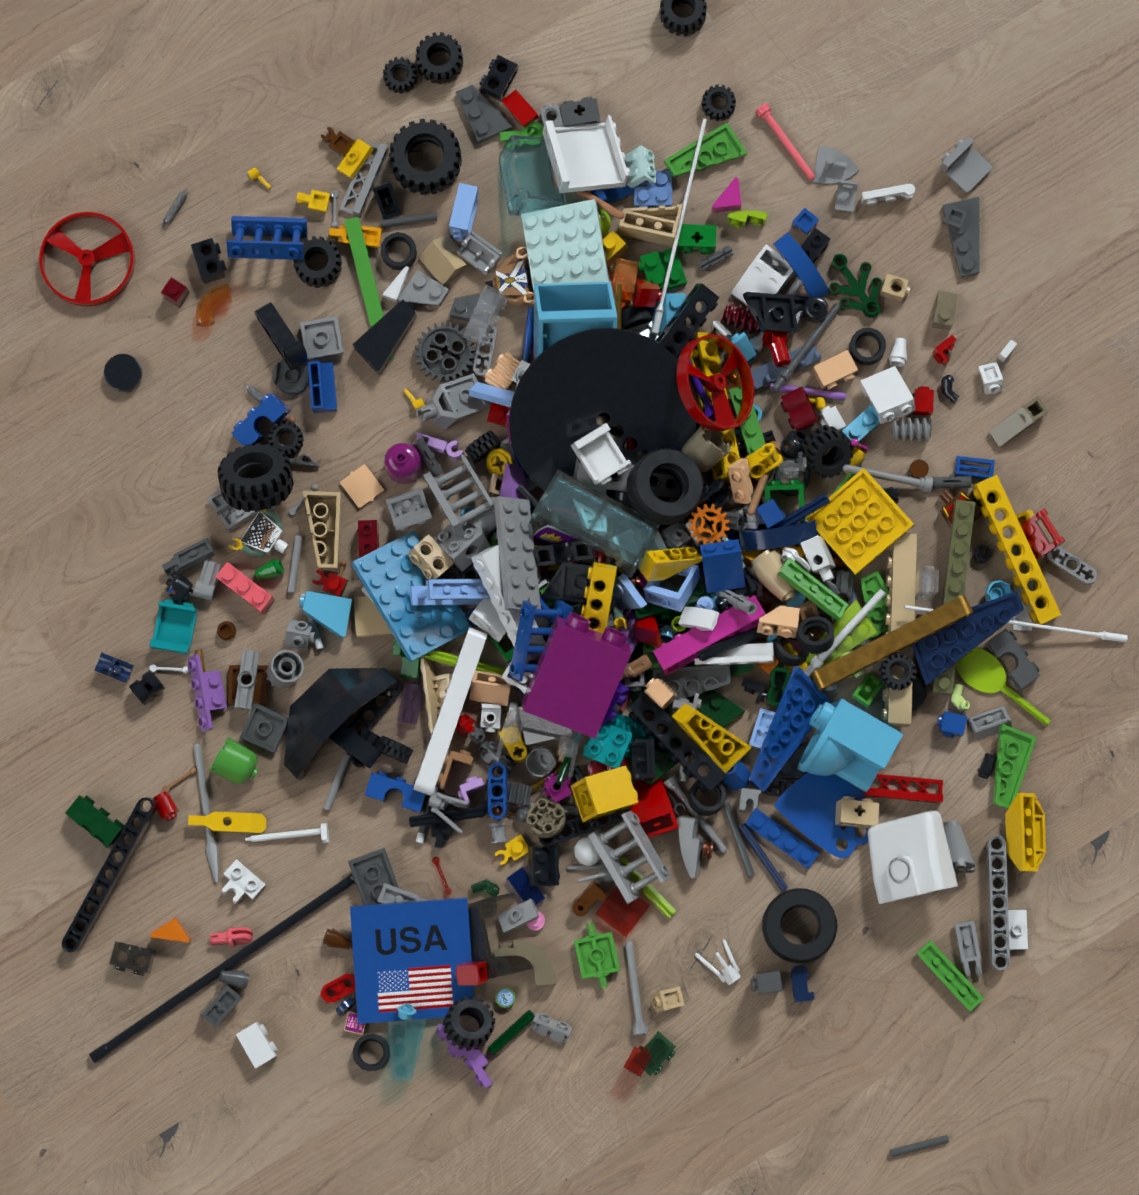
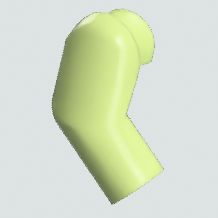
M954 684L951 702L957 710L967 711L970 708V703L961 696L963 685Z

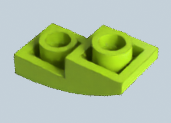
M748 210L728 214L727 223H730L732 227L741 228V226L745 227L748 220L753 225L761 226V224L765 225L768 213Z

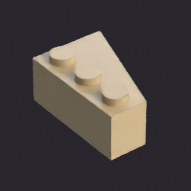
M683 204L672 207L659 206V208L623 209L624 218L620 220L618 235L673 247Z

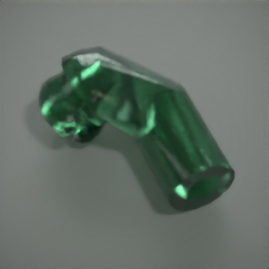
M488 879L470 885L473 894L484 891L490 894V896L496 897L500 890L497 884Z

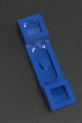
M788 232L773 243L778 253L788 262L805 287L804 290L810 298L815 296L823 298L830 292L815 265Z

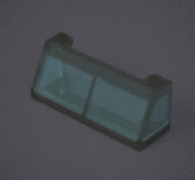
M560 470L552 478L534 509L529 522L537 528L550 524L615 559L618 570L632 578L641 564L645 552L650 550L660 527V524L642 517L638 512Z

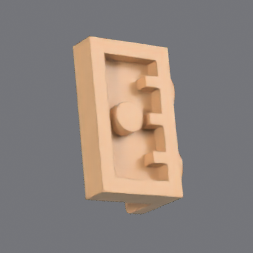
M741 458L727 468L734 503L749 504L751 503L750 496L753 493V486L748 461Z

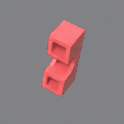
M228 562L215 576L222 584L237 593L262 614L266 612L275 600L272 595Z

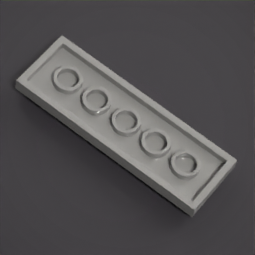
M497 496L494 498L505 610L520 612L523 600L536 606V609H541L530 500Z

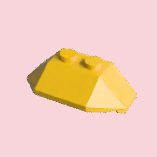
M1017 793L1005 813L1006 853L1020 871L1037 872L1046 854L1045 813L1035 793Z

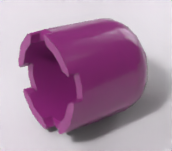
M398 443L391 446L384 457L387 475L398 484L412 483L422 472L423 463L421 456L414 446L408 443Z

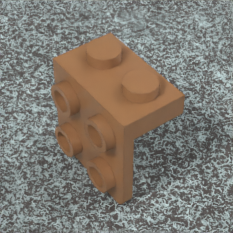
M451 750L450 754H446L443 764L446 766L444 773H440L438 779L441 790L446 791L454 762L470 767L474 766L475 759L470 752L460 750L458 753Z

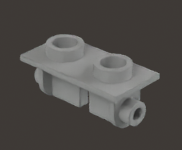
M536 1013L530 1027L534 1029L533 1032L545 1037L548 1030L552 1033L549 1038L561 1044L562 1042L567 1043L572 1031V1027L567 1023L553 1020L544 1013Z

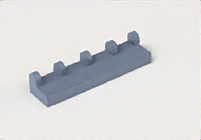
M814 344L791 374L821 360V355L816 350ZM801 348L789 353L791 361ZM773 360L752 370L754 391L776 382L780 372L786 369L788 365L779 368L776 367Z

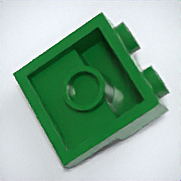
M673 248L640 256V262H637L640 273H644L645 276L643 281L659 285V291H663ZM677 251L675 252L667 290L687 284Z

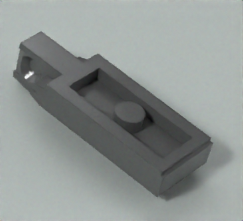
M208 538L173 554L174 557L170 559L171 561L163 564L162 567L166 575L171 576L215 556V552Z

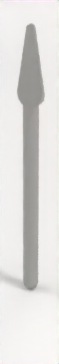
M196 743L194 745V754L203 816H206L211 811L201 745ZM205 826L207 837L206 853L214 881L218 883L219 848L215 843L214 832Z

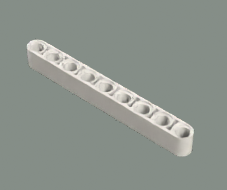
M471 627L467 631L413 790L430 796L433 794L488 633Z

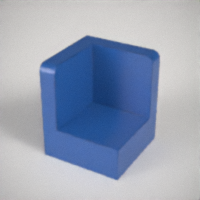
M804 208L792 221L791 227L793 229L797 227L807 235L813 227L815 228L818 225L819 219Z
M774 499L756 508L768 528L786 517L783 510L780 511Z
M739 760L726 773L727 776L723 780L731 791L748 787L750 770Z

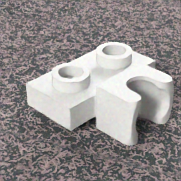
M236 859L223 874L230 881L222 888L221 893L226 895L229 891H234L236 895L233 898V904L236 905L245 894L253 900L266 884Z

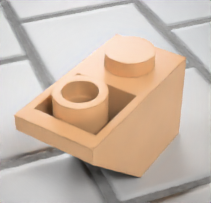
M777 607L759 619L757 633L795 638L800 608Z

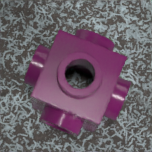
M553 773L545 778L546 782L544 783L545 788L543 791L548 799L552 797L555 803H559L573 795L569 789L571 783L566 776L560 789L554 790L558 775Z

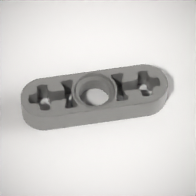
M487 322V325H482L479 332L473 363V371L478 377H484L492 364L497 328L491 322ZM491 327L494 333H490L489 341H486V332L483 331ZM488 345L491 351L489 354L483 355L480 353V347ZM478 357L489 359V361H484V366L487 369L483 370V372H479L477 366L481 365V359H478Z
M1060 546L1052 550V552L1057 550L1059 552L1058 556L1061 558L1065 555L1067 556L1062 565L1060 564L1061 559L1057 557L1053 559L1050 552L1046 554L1048 562L1085 585L1092 584L1097 578V572L1093 567ZM1068 560L1076 562L1077 568L1075 570L1067 568L1066 563ZM1081 566H1083L1084 568L1081 571L1085 573L1090 571V576L1092 577V579L1089 578L1088 580H1085V575L1080 572L1079 575H1077L1076 572L1080 569Z

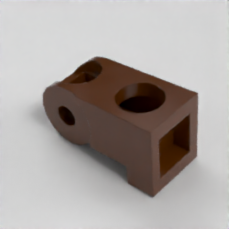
M593 881L574 900L572 905L573 913L580 917L585 916L589 911V907L597 899L603 902L608 897V893L596 881Z

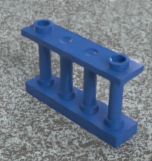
M232 216V236H235V240H227L228 258L304 260L303 242H299L300 238L308 237L307 218ZM243 236H254V241H243ZM262 237H273V241L261 240ZM281 237L292 238V242H280Z
M523 600L509 675L518 681H522L524 672H534L537 664H526L527 654H541L544 646H529L531 635H549L556 617L567 619L568 614L572 613V606L564 601H556L554 609H536V606ZM534 617H553L551 627L532 628Z

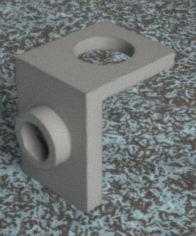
M839 180L835 203L836 211L853 213L858 182Z

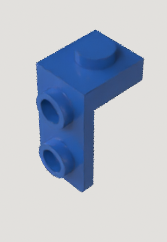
M626 182L625 187L597 189L591 191V194L611 204L633 195L634 190L627 186Z

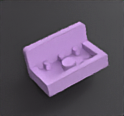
M477 776L466 779L467 783L460 785L461 790L457 791L460 799L468 802L467 806H471L468 794L485 788L482 778H477Z

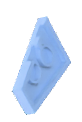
M624 573L616 579L613 596L620 610L637 609L647 605Z

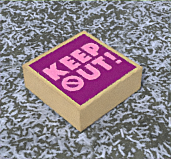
M348 1011L344 1031L363 1035L366 1023L358 1024V1014Z

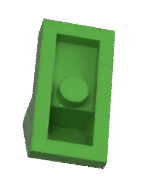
M868 672L851 697L868 708L883 686V683Z

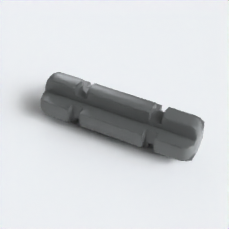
M730 246L722 248V251L719 250L707 256L706 260H700L698 262L699 268L705 271L709 269V266L713 267L724 261L726 257L733 256V250Z

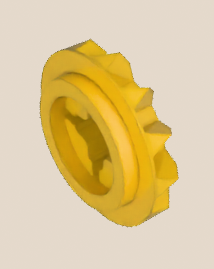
M494 449L487 457L488 471L491 475L503 476L505 464H512L514 459L510 457V453L506 452L505 449ZM500 461H505L504 465L502 466L496 464Z

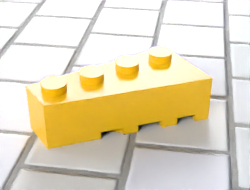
M687 703L672 715L678 725L725 773L752 748Z

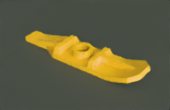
M214 811L206 816L189 815L188 825L206 826L212 831L262 833L266 829L267 821L263 814ZM225 819L231 820L229 826L224 825Z

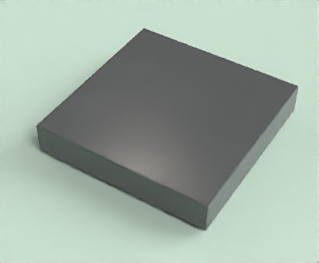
M255 702L239 738L275 754L287 728L289 717Z

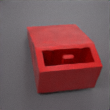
M659 778L650 786L643 781L632 783L633 788L638 794V803L631 806L630 809L638 816L640 825L648 839L677 830L679 826L662 779Z

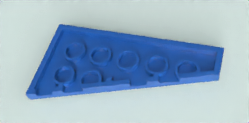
M794 666L748 779L763 793L812 729L809 721L820 704L823 705L825 701L829 704L831 703L829 698L822 691H819L815 683L797 666Z

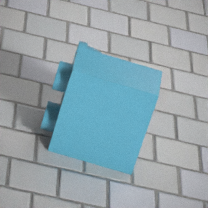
M843 699L832 704L825 701L823 705L820 704L809 721V725L816 728V731L808 743L797 769L803 773L806 771L818 776L835 774L867 792L879 770L886 767L903 734Z

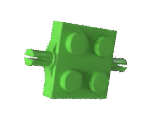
M594 922L591 923V931L590 924L587 923L588 936L583 939L574 940L582 979L598 978L600 989H604L602 981L604 982V987L608 988L606 976L612 972L620 971L612 932L606 934L596 933Z

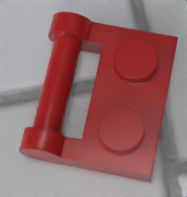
M1046 509L1040 510L1020 524L1036 560L1065 542L1063 536L1060 537L1047 516L1048 512ZM1040 519L1054 540L1052 543H1050L1037 521Z

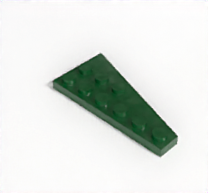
M715 690L699 694L698 699L702 700L699 712L723 728L745 712L744 709ZM694 696L685 699H688L689 703H693ZM666 727L664 728L661 734L667 733ZM678 740L670 742L673 748L681 747V743ZM654 743L655 779L643 781L649 786L676 766L669 758L670 754L665 749L661 750L656 743Z

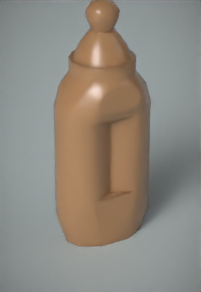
M643 655L628 664L620 680L623 678H635L650 669L653 664L648 656Z

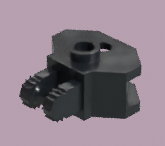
M722 478L704 483L702 498L697 507L703 510L704 504L708 508H711L712 504H714L715 510H717L730 500L733 495L732 491L727 488ZM712 512L706 513L707 516L714 514Z

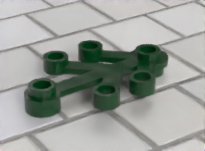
M843 254L835 255L832 260V266L834 269L841 271L851 287L841 286L833 282L829 286V293L832 295L841 293L859 297L862 303L842 298L839 303L841 309L860 310L868 318L877 317L881 312V305L877 298L879 289L882 286V280L878 277L871 280L870 286L872 291L869 299L865 289L868 274L872 268L871 264L868 262L861 264V275L858 283L846 266L848 262L847 257ZM836 261H842L843 265L838 266ZM866 265L869 267V270L864 271L862 267ZM878 281L880 285L874 286L873 282ZM836 286L838 290L834 292L831 290V287ZM846 301L849 305L847 307L842 306V302ZM868 307H874L875 311L870 312Z

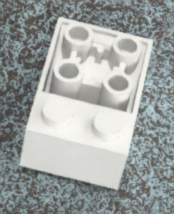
M766 244L730 294L748 306L743 298L745 292L778 294L795 272L779 253Z

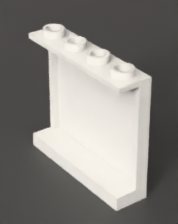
M611 115L607 116L605 123L554 127L553 120L545 121L543 136L560 193L626 186L627 179L630 178V171L625 165V154L621 152V141L616 135V124L612 122Z

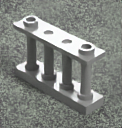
M464 454L460 455L464 464L439 478H433L430 472L423 475L458 537L465 534L462 528L465 522L489 509L495 515L494 497H489L474 472V469H476L471 459L467 460ZM466 471L470 473L471 477L446 491L440 490L442 484ZM475 483L479 490L455 503L447 502L450 500L449 497ZM482 496L486 500V503L462 516L455 515L458 509Z
M632 810L622 814L621 816L624 821L606 833L601 829L588 836L627 904L641 897L639 890L656 879H659L662 883L671 878L668 867L662 863L642 829L638 816ZM629 828L634 838L619 848L613 849L609 839ZM639 845L644 855L627 866H623L619 856ZM649 862L654 872L637 883H633L629 873Z

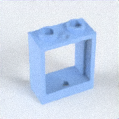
M459 183L449 223L450 235L455 240L464 241L471 233L479 201V191L476 186Z
M693 565L677 573L687 577L678 593L658 587L662 580L649 581L644 588L646 602L681 612L700 580L699 566Z

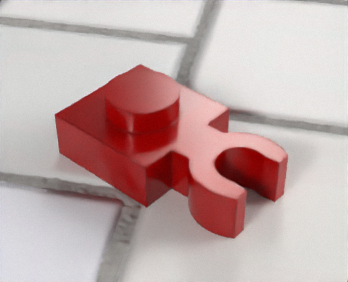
M316 570V573L321 575V579L319 581L312 580V582L318 586L324 584L322 590L342 597L349 580L331 572L327 577L324 572Z

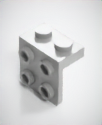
M969 136L965 140H959L954 146L956 149L952 153L948 152L941 159L943 162L940 167L966 193L970 192L992 169L991 164L972 148L974 141Z
M422 487L385 499L395 530L400 529V531L409 529L411 525L416 523L419 525L425 524L432 518Z

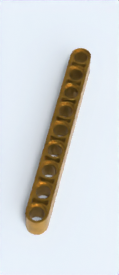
M962 595L813 671L810 675L818 690L822 691L962 620L974 612L966 596Z

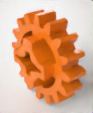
M704 504L703 510L697 507L698 513H691L694 519L688 520L692 524V526L688 527V530L694 531L691 537L697 536V543L703 540V545L708 542L714 543L716 540L721 542V537L727 538L724 532L730 531V528L726 527L730 520L724 519L727 513L721 514V507L715 510L714 504H712L711 508ZM712 512L717 514V516L709 517L706 513ZM700 517L702 520L701 525L696 528L697 520ZM704 518L709 522H714L712 524L714 533L709 528H704L706 526ZM722 522V529L718 533L717 526ZM709 533L712 535V538H705L701 535Z

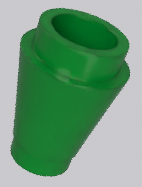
M272 559L254 572L257 580L261 581L281 577V574L285 571L279 559Z

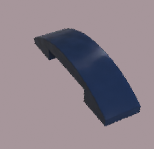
M815 520L761 530L757 528L739 531L741 551L801 544V542L817 536Z

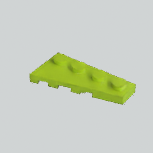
M857 600L833 624L834 638L862 609ZM867 615L823 661L824 664L821 667L829 664L878 632ZM825 632L818 641L825 639L827 633ZM809 653L805 661L808 666L811 664V660L819 654Z

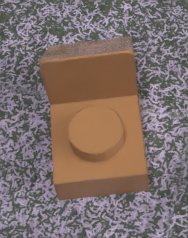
M811 600L796 607L800 608L798 627L804 619L820 616L816 604ZM812 629L806 632L811 641H815L825 633L821 629Z

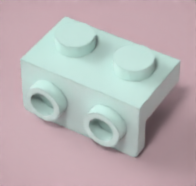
M642 145L625 154V165L630 171L627 186L630 188H634L646 180L652 184L656 183L654 154Z

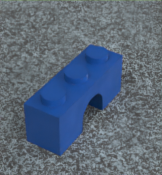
M276 394L265 395L260 401L261 404L257 408H252L247 413L248 417L244 421H239L233 427L235 430L231 434L243 447L248 444L256 445V443L265 438L258 429L259 422L263 418L268 417L273 423L279 424L291 412Z
M377 771L376 774L371 773L365 796L385 802L386 796L390 791L399 790L404 796L402 807L418 813L422 812L427 794L413 790L415 782L413 785L406 783V779L395 777L394 780L388 778V774Z

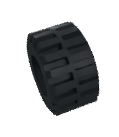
M661 0L660 2L661 23H663L665 29L669 28L671 34L676 32V36H680V33L688 36V33L691 32L693 35L696 33V29L699 31L705 22L707 12L705 0ZM685 3L694 9V13L689 17L682 18L675 15L672 9L677 4Z
M435 32L432 33V37L427 35L425 36V41L421 40L419 42L420 47L417 46L416 49L417 67L421 76L424 75L425 80L428 81L430 79L433 84L436 81L439 84H443V81L449 83L451 82L450 78L456 79L457 73L460 74L462 71V49L460 44L458 45V41L455 38L452 39L451 35L448 34L446 37L443 32H440V35H436ZM437 51H444L451 56L450 60L442 66L431 64L429 57Z
M313 236L312 240L306 238L303 244L304 260H293L295 271L303 283L306 282L308 286L312 287V285H315V288H320V285H323V287H326L328 282L332 284L334 278L339 277V271L341 272L342 269L340 253L336 245L332 244L329 239L325 240L321 236L319 239ZM314 254H324L328 257V263L323 269L314 271L307 267L308 259Z
M824 425L823 428L821 426L817 427V430H812L811 434L805 437L806 441L802 442L801 446L803 449L800 450L801 459L818 477L827 478L828 476L833 478L834 475H840L844 465H850V459L853 458V446L850 440L835 427H829L828 425ZM831 448L830 451L825 456H823L824 452L827 449Z
M467 996L463 997L462 1001L461 999L456 1000L455 1004L453 1003L450 1006L443 1021L445 1026L443 1031L447 1033V1040H452L451 1044L453 1046L457 1044L459 1045L458 1049L462 1050L465 1047L466 1051H471L472 1048L474 1050L479 1049L480 1045L483 1046L488 1041L494 1031L496 1021L493 1018V1010L489 1011L490 1005L488 1003L484 1005V1000L480 999L477 1001L476 997L473 996L471 999H468ZM467 1015L475 1018L479 1024V1030L475 1032L465 1030L459 1023V1017Z

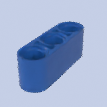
M494 763L488 770V812L490 817L498 821L504 820L508 815V770L502 764ZM498 767L502 768L503 774L500 777H495L494 770ZM496 787H502L503 793L499 797H495L493 793ZM497 806L503 808V813L500 816H495L493 813Z

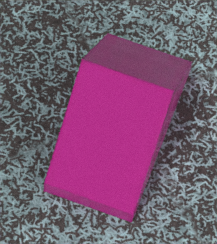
M737 177L732 180L715 201L711 211L718 213L741 210L742 203L739 179Z

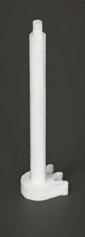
M323 823L321 828L252 835L251 837H246L245 841L258 842L321 835L323 843H330L328 824Z

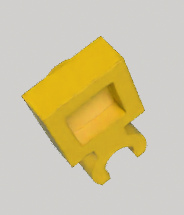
M520 834L504 844L507 848L505 851L499 850L494 855L503 854L505 859L500 862V865H504L511 856L516 861L528 853V845Z

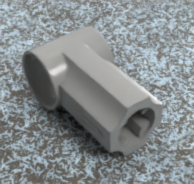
M205 560L200 579L196 582L193 596L213 601L217 590V578L215 576L219 573L221 564Z

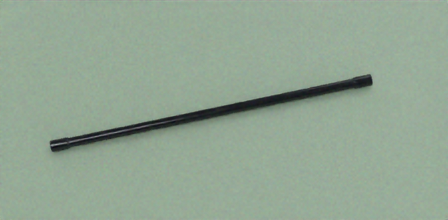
M352 872L349 876L132 1026L89 1053L92 1061L97 1063L106 1057L115 1048L217 979L221 970H230L353 885L355 880Z

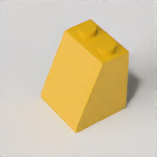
M626 766L585 777L571 785L582 822L596 819L638 803V794L633 788L631 774Z

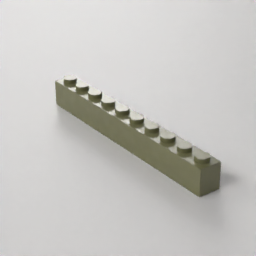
M954 501L941 606L965 594L975 502ZM956 663L932 681L931 692L953 694Z

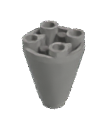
M944 822V831L955 876H958V873L975 872V861L959 822Z

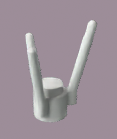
M725 939L722 942L731 964L727 965L718 952L715 954L724 967L721 971L723 974L702 956L695 953V956L716 974L722 983L726 981L730 985L741 977L739 974L740 969L736 965Z

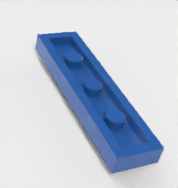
M757 808L745 823L749 828L807 869H809L819 855L818 851Z

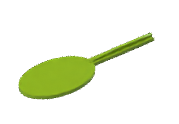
M976 647L956 663L958 674L972 688L984 693L1002 691L1045 726L1051 721L1005 685V670L998 659L991 653Z

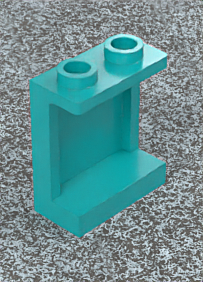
M164 599V602L158 601L159 610L153 639L150 640L149 646L152 649L190 655L198 609L194 608V604L183 602L182 605H177L173 600Z

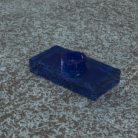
M523 867L507 877L524 902L532 899L536 906L545 899L537 886H529V875Z

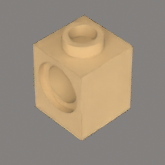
M887 274L880 296L902 302L904 297H908L910 287L907 286L909 280ZM898 285L901 291L894 292L891 286Z

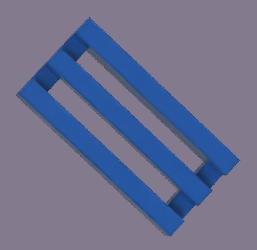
M956 456L954 476H971V478L986 479L993 476L995 460ZM960 461L990 465V468L960 464ZM959 469L989 472V474L959 471Z

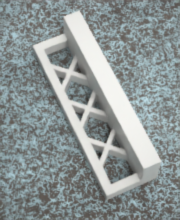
M773 643L743 644L704 661H700L699 658L695 659V665L774 663Z

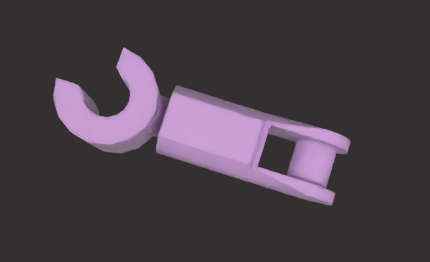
M416 433V441L420 438L428 440L427 446L430 450L442 454L447 452L449 458L453 461L462 460L460 455L464 454V451L453 452L454 449L459 447L458 441L454 440L448 444L447 441Z

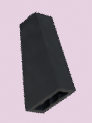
M402 299L352 344L353 348L378 375L384 371L417 318L415 312L417 309L410 301L406 303Z

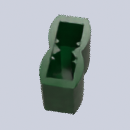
M774 667L769 678L770 689L766 697L767 707L778 708L790 678L789 669Z

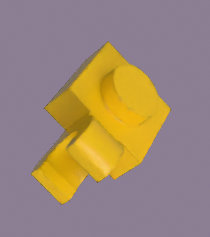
M312 190L311 195L298 192L296 200L297 203L308 204V210L327 213L330 193Z

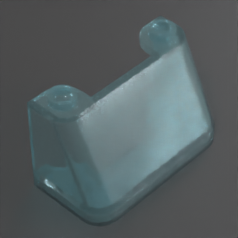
M511 135L500 152L499 166L509 215L521 216L524 213L563 206L565 204V194L555 190L550 165L551 161L544 138Z

